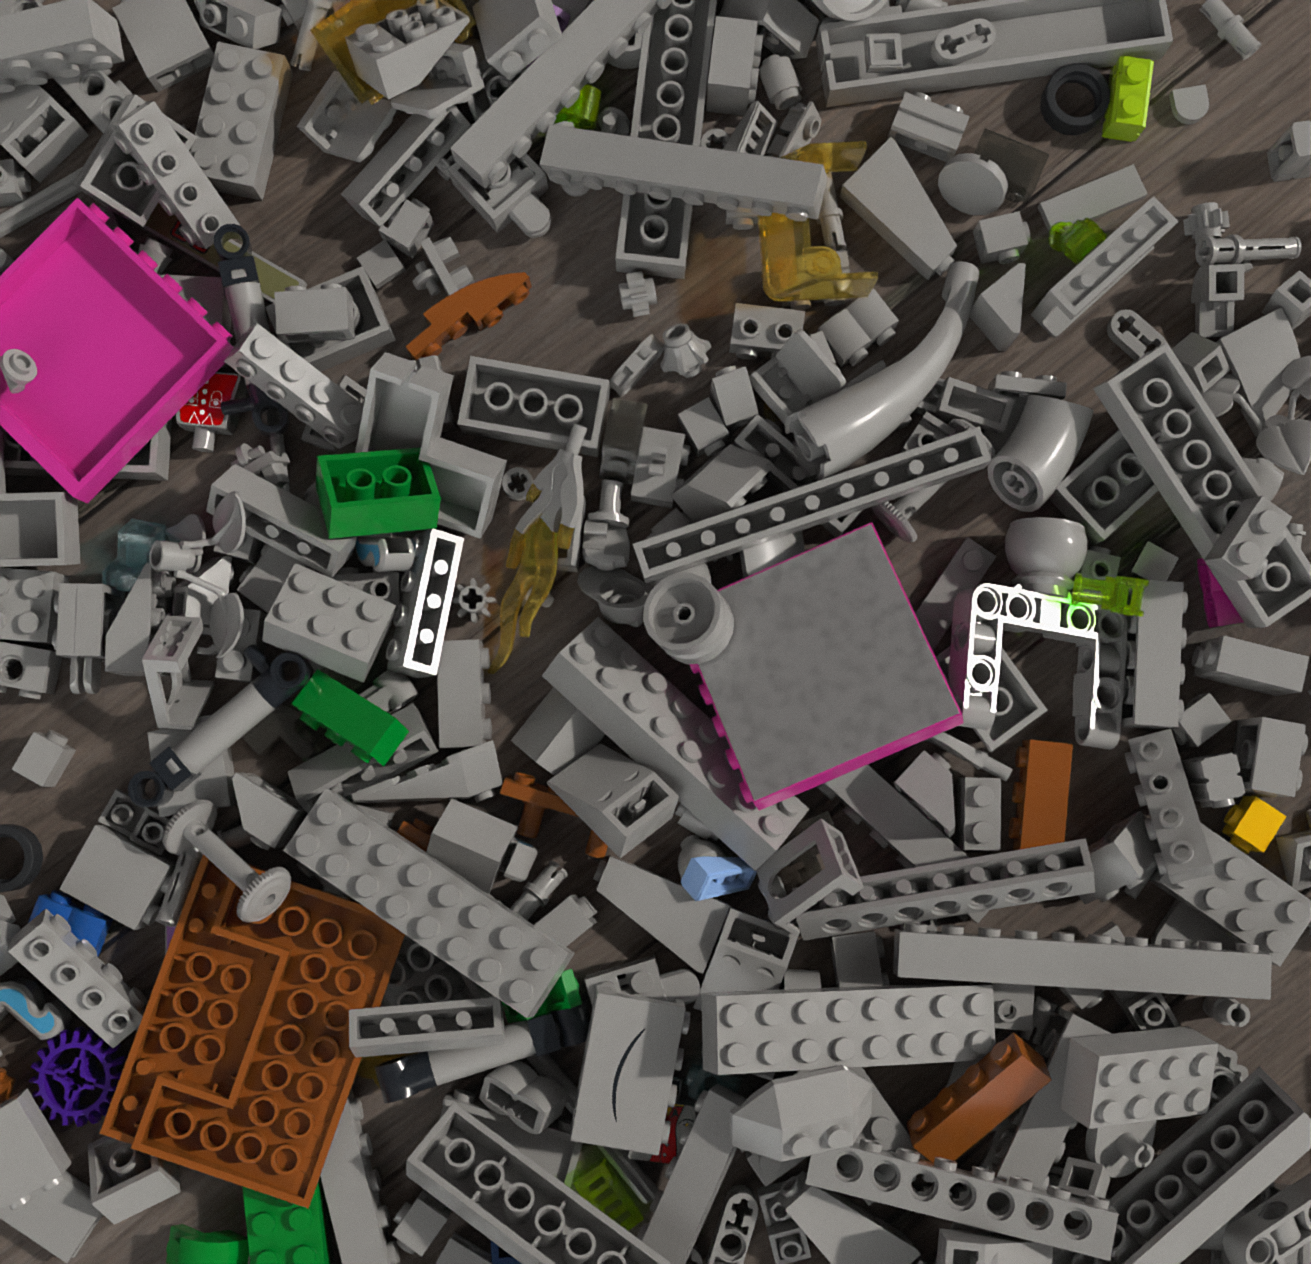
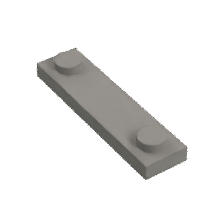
M968 537L965 538L915 612L932 651L952 623L954 601L957 594L964 589L977 586L997 557Z

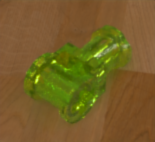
M1085 217L1083 220L1077 219L1074 223L1061 221L1055 223L1049 230L1048 243L1054 251L1063 252L1068 259L1078 265L1094 247L1101 244L1107 237L1092 219Z
M1076 573L1071 605H1077L1079 602L1101 605V610H1107L1111 613L1144 617V611L1141 610L1144 588L1149 586V581L1124 576H1106L1105 580L1086 578L1083 577L1082 573ZM1131 588V602L1130 605H1127L1128 592ZM1084 589L1095 590V591H1101V593L1086 592V591H1083V590H1084Z

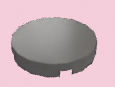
M973 153L958 154L949 158L939 174L938 187L941 195L949 205L966 214L973 216L987 215L996 211L1003 203L1008 189L1005 174L993 161L988 160V162L979 159L981 155Z

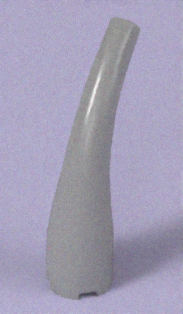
M960 261L949 266L942 291V297L946 301L943 312L928 335L912 352L900 361L870 377L844 388L786 418L785 432L788 434L793 431L798 445L791 449L800 467L809 477L817 474L818 481L847 468L870 452L916 409L934 387L951 361L970 317L979 278V270L975 265Z

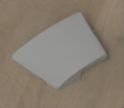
M1282 307L1220 338L1216 342L1222 348L1232 371L1231 375L1238 378L1240 382L1237 393L1242 395L1262 424H1265L1269 417L1278 413L1293 390L1284 387L1282 374L1290 363L1300 358L1293 330ZM1243 408L1240 409L1255 437L1259 435L1257 427Z

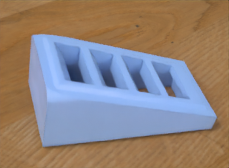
M694 857L689 861L681 879V884L695 901H701L748 890L757 872L740 857Z

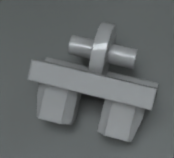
M428 237L420 242L433 268L428 269L424 261L415 265L419 275L415 277L413 284L417 290L427 288L430 295L435 296L440 293L436 284L440 281L449 296L475 283L466 265L450 273L446 269V263L460 257L451 237L434 243Z
M245 443L236 447L235 451L238 459L231 462L232 466L236 464L280 488L290 483L284 467L290 463L286 453H282L279 456L272 451L265 453L262 446L259 445L252 449Z

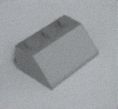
M951 645L935 656L948 685ZM1002 647L994 722L987 730L973 728L990 752L1047 711V708ZM972 669V677L975 681L976 676L974 670Z

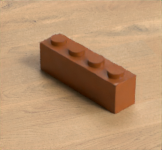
M1029 739L1022 741V747L1018 746L1015 765L1020 768L1019 782H1014L1012 790V801L1017 803L1016 817H1011L1009 824V838L1014 839L1013 851L1065 841L1073 744Z
M1014 1032L1004 1041L997 1043L985 1057L976 1064L971 1065L960 1078L949 1087L941 1090L935 1099L922 1110L916 1111L911 1119L906 1122L912 1147L931 1162H934L935 1157L955 1161L1052 1081L1043 1056Z

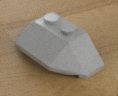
M843 1065L771 1080L750 1095L742 1105H737L730 1110V1143L734 1147L781 1162L853 1146L872 1115L873 1084L869 1079L863 1078Z

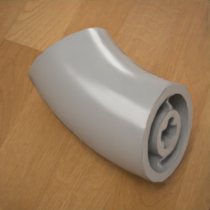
M1028 395L1014 431L1002 449L992 458L987 468L991 486L1001 500L1022 512H1033L1039 509L1054 493L1071 468L1088 431L1094 410L1060 399Z

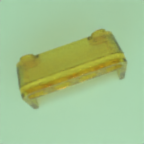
M866 141L811 143L779 158L823 164L826 175L829 172L857 171L867 149ZM772 213L771 216L757 214L762 283L764 292L769 298L775 301H800L869 296L878 280V272L842 273L840 257L833 249L825 246L811 247L809 218L801 222L791 220L785 214Z

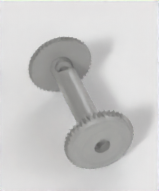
M953 419L949 422V426L956 430L954 435L976 428L963 419ZM983 435L992 459L996 452L989 440ZM946 482L902 496L893 505L887 501L871 508L883 525L896 537L904 542H914L918 536L907 520Z
M198 800L183 806L172 816L166 825L163 834L165 849L172 854L186 852L190 848L193 849L195 846L243 891V895L239 899L240 902L236 907V914H238V918L243 922H256L271 915L283 903L290 890V873L283 867H273L261 875L253 870L211 831V828L214 827L213 824H215L214 821L217 820L216 814L218 813L217 807L211 801Z

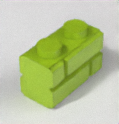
M1120 56L1110 71L1108 84L1110 104L1104 115L1106 120L1103 123L1102 137L1132 142L1136 141L1146 128L1154 61L1129 56Z

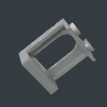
M166 615L142 658L157 728L193 730L215 686L214 681L193 680L190 673L188 658L204 629L202 618ZM160 672L171 673L172 690L167 703Z
M819 819L776 851L756 870L760 880L758 887L766 898L770 909L768 910V916L771 922L777 928H783L795 936L800 934L795 918L839 887L852 896L864 888L842 832L822 819ZM817 844L825 869L787 896L781 877L776 874Z

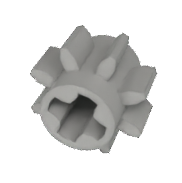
M1215 202L1202 203L1192 207V214H1188V218L1183 220L1185 236L1192 235V239H1195V244L1204 235L1213 236L1215 239L1222 238V233H1225V229L1230 228L1228 211L1222 212Z
M642 271L626 274L627 283L618 284L623 310L632 309L633 317L650 314L649 305L657 304L653 278L644 279Z
M472 578L470 586L464 588L460 584L457 585V588L461 591L459 598H453L451 602L461 605L462 608L457 613L460 618L469 613L472 622L477 623L478 615L484 614L489 618L491 617L490 612L487 610L489 604L497 603V600L493 597H487L486 593L491 588L488 583L479 588L475 578ZM476 592L479 598L483 600L476 603V609H472L466 603V599H472V593Z

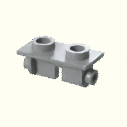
M812 101L807 106L803 103H797L796 106L790 108L780 127L781 132L789 134L788 137L776 134L765 156L803 161L805 150L811 139L818 134L822 121Z

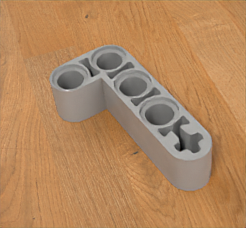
M736 1185L727 1191L705 1264L744 1263L759 1209L755 1193L746 1185ZM741 1199H746L748 1207L742 1208L739 1217L740 1223L735 1221V1204H739ZM728 1234H735L740 1238V1242L734 1248H726L721 1244L722 1238Z

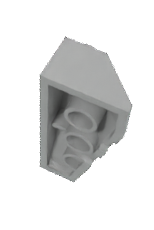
M493 740L450 755L442 760L440 764L424 765L407 773V776L401 778L397 776L354 792L350 795L351 802L442 801L451 799L466 800L474 797L477 803L496 796L494 789L500 787L503 783Z

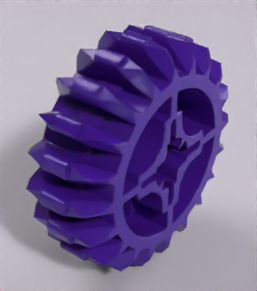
M79 1026L74 1029L73 1033L69 1029L61 1031L59 1038L54 1036L47 1040L49 1048L43 1047L39 1049L37 1054L41 1060L32 1063L31 1068L39 1072L38 1075L31 1077L29 1080L30 1083L39 1085V1089L32 1093V1097L38 1098L42 1096L44 1102L40 1104V1110L43 1111L49 1107L52 1109L49 1120H55L62 1115V1126H68L74 1120L77 1127L85 1126L88 1120L91 1124H96L101 1121L102 1115L106 1117L123 1071L121 1064L126 1062L128 1056L123 1055L119 1057L116 1052L121 1049L122 1044L119 1043L116 1047L112 1048L101 1037L99 1038V1035L92 1029H89L86 1033L85 1028ZM81 1048L80 1055L75 1057L73 1064H58L68 1049ZM97 1058L102 1063L105 1072L97 1067ZM81 1070L80 1075H77L76 1071ZM81 1077L85 1078L86 1081L81 1083ZM57 1081H59L64 1086V1094L60 1090ZM88 1089H103L101 1096L95 1103L80 1104L81 1098L86 1096Z

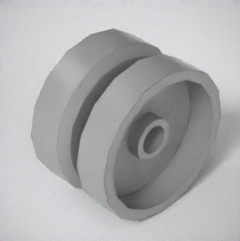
M678 573L661 580L650 591L644 604L643 622L648 635L669 656L679 662L702 664L714 659L727 647L732 637L734 616L730 606L717 589L704 577L693 573Z

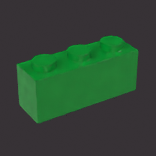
M318 669L292 702V705L302 712L299 717L302 722L316 731L320 726L327 730L324 735L340 747L348 743L353 747L350 752L366 764L374 760L384 767L409 733V730L394 716Z

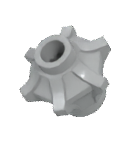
M684 323L675 324L666 329L662 335L665 342L664 358L660 365L664 373L676 371L686 378L700 373L702 370L701 364H705L709 360L706 352L711 348L710 342L698 338L690 331L689 326Z

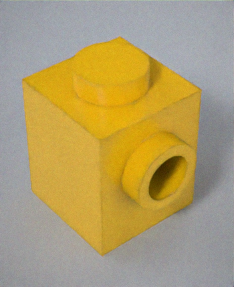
M1244 796L1239 805L1235 804L1227 812L1224 818V822L1227 824L1222 832L1231 838L1229 843L1246 854H1249L1250 851L1264 853L1287 816L1256 796Z

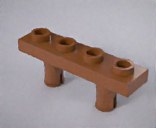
M515 772L514 776L508 775L504 779L500 794L522 800L525 803L517 829L518 834L528 838H537L545 809L550 808L579 817L549 786L536 783V778L531 775ZM591 829L585 853L595 858L604 859L608 846Z

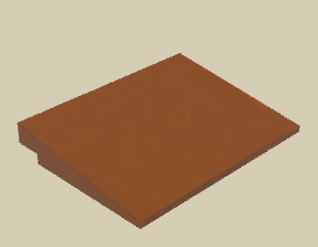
M203 854L99 1134L131 1144V1149L309 1208L362 1057L356 1058L349 1048V1010L381 1006L405 934L359 902L291 879L290 890L285 900L271 915L260 921L243 922L238 918V914H236V907L240 902L239 899H241L240 896L243 895V891ZM247 863L259 875L266 871V869Z

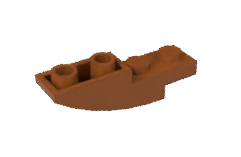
M525 272L490 277L470 284L437 302L423 313L429 327L405 346L410 356L414 360L433 355L438 356L442 351L441 347L451 338L456 340L467 331L470 322L479 331L486 326L491 328L502 319L504 316L503 312L512 304L515 306L519 305L530 294L529 289L532 288L529 276Z

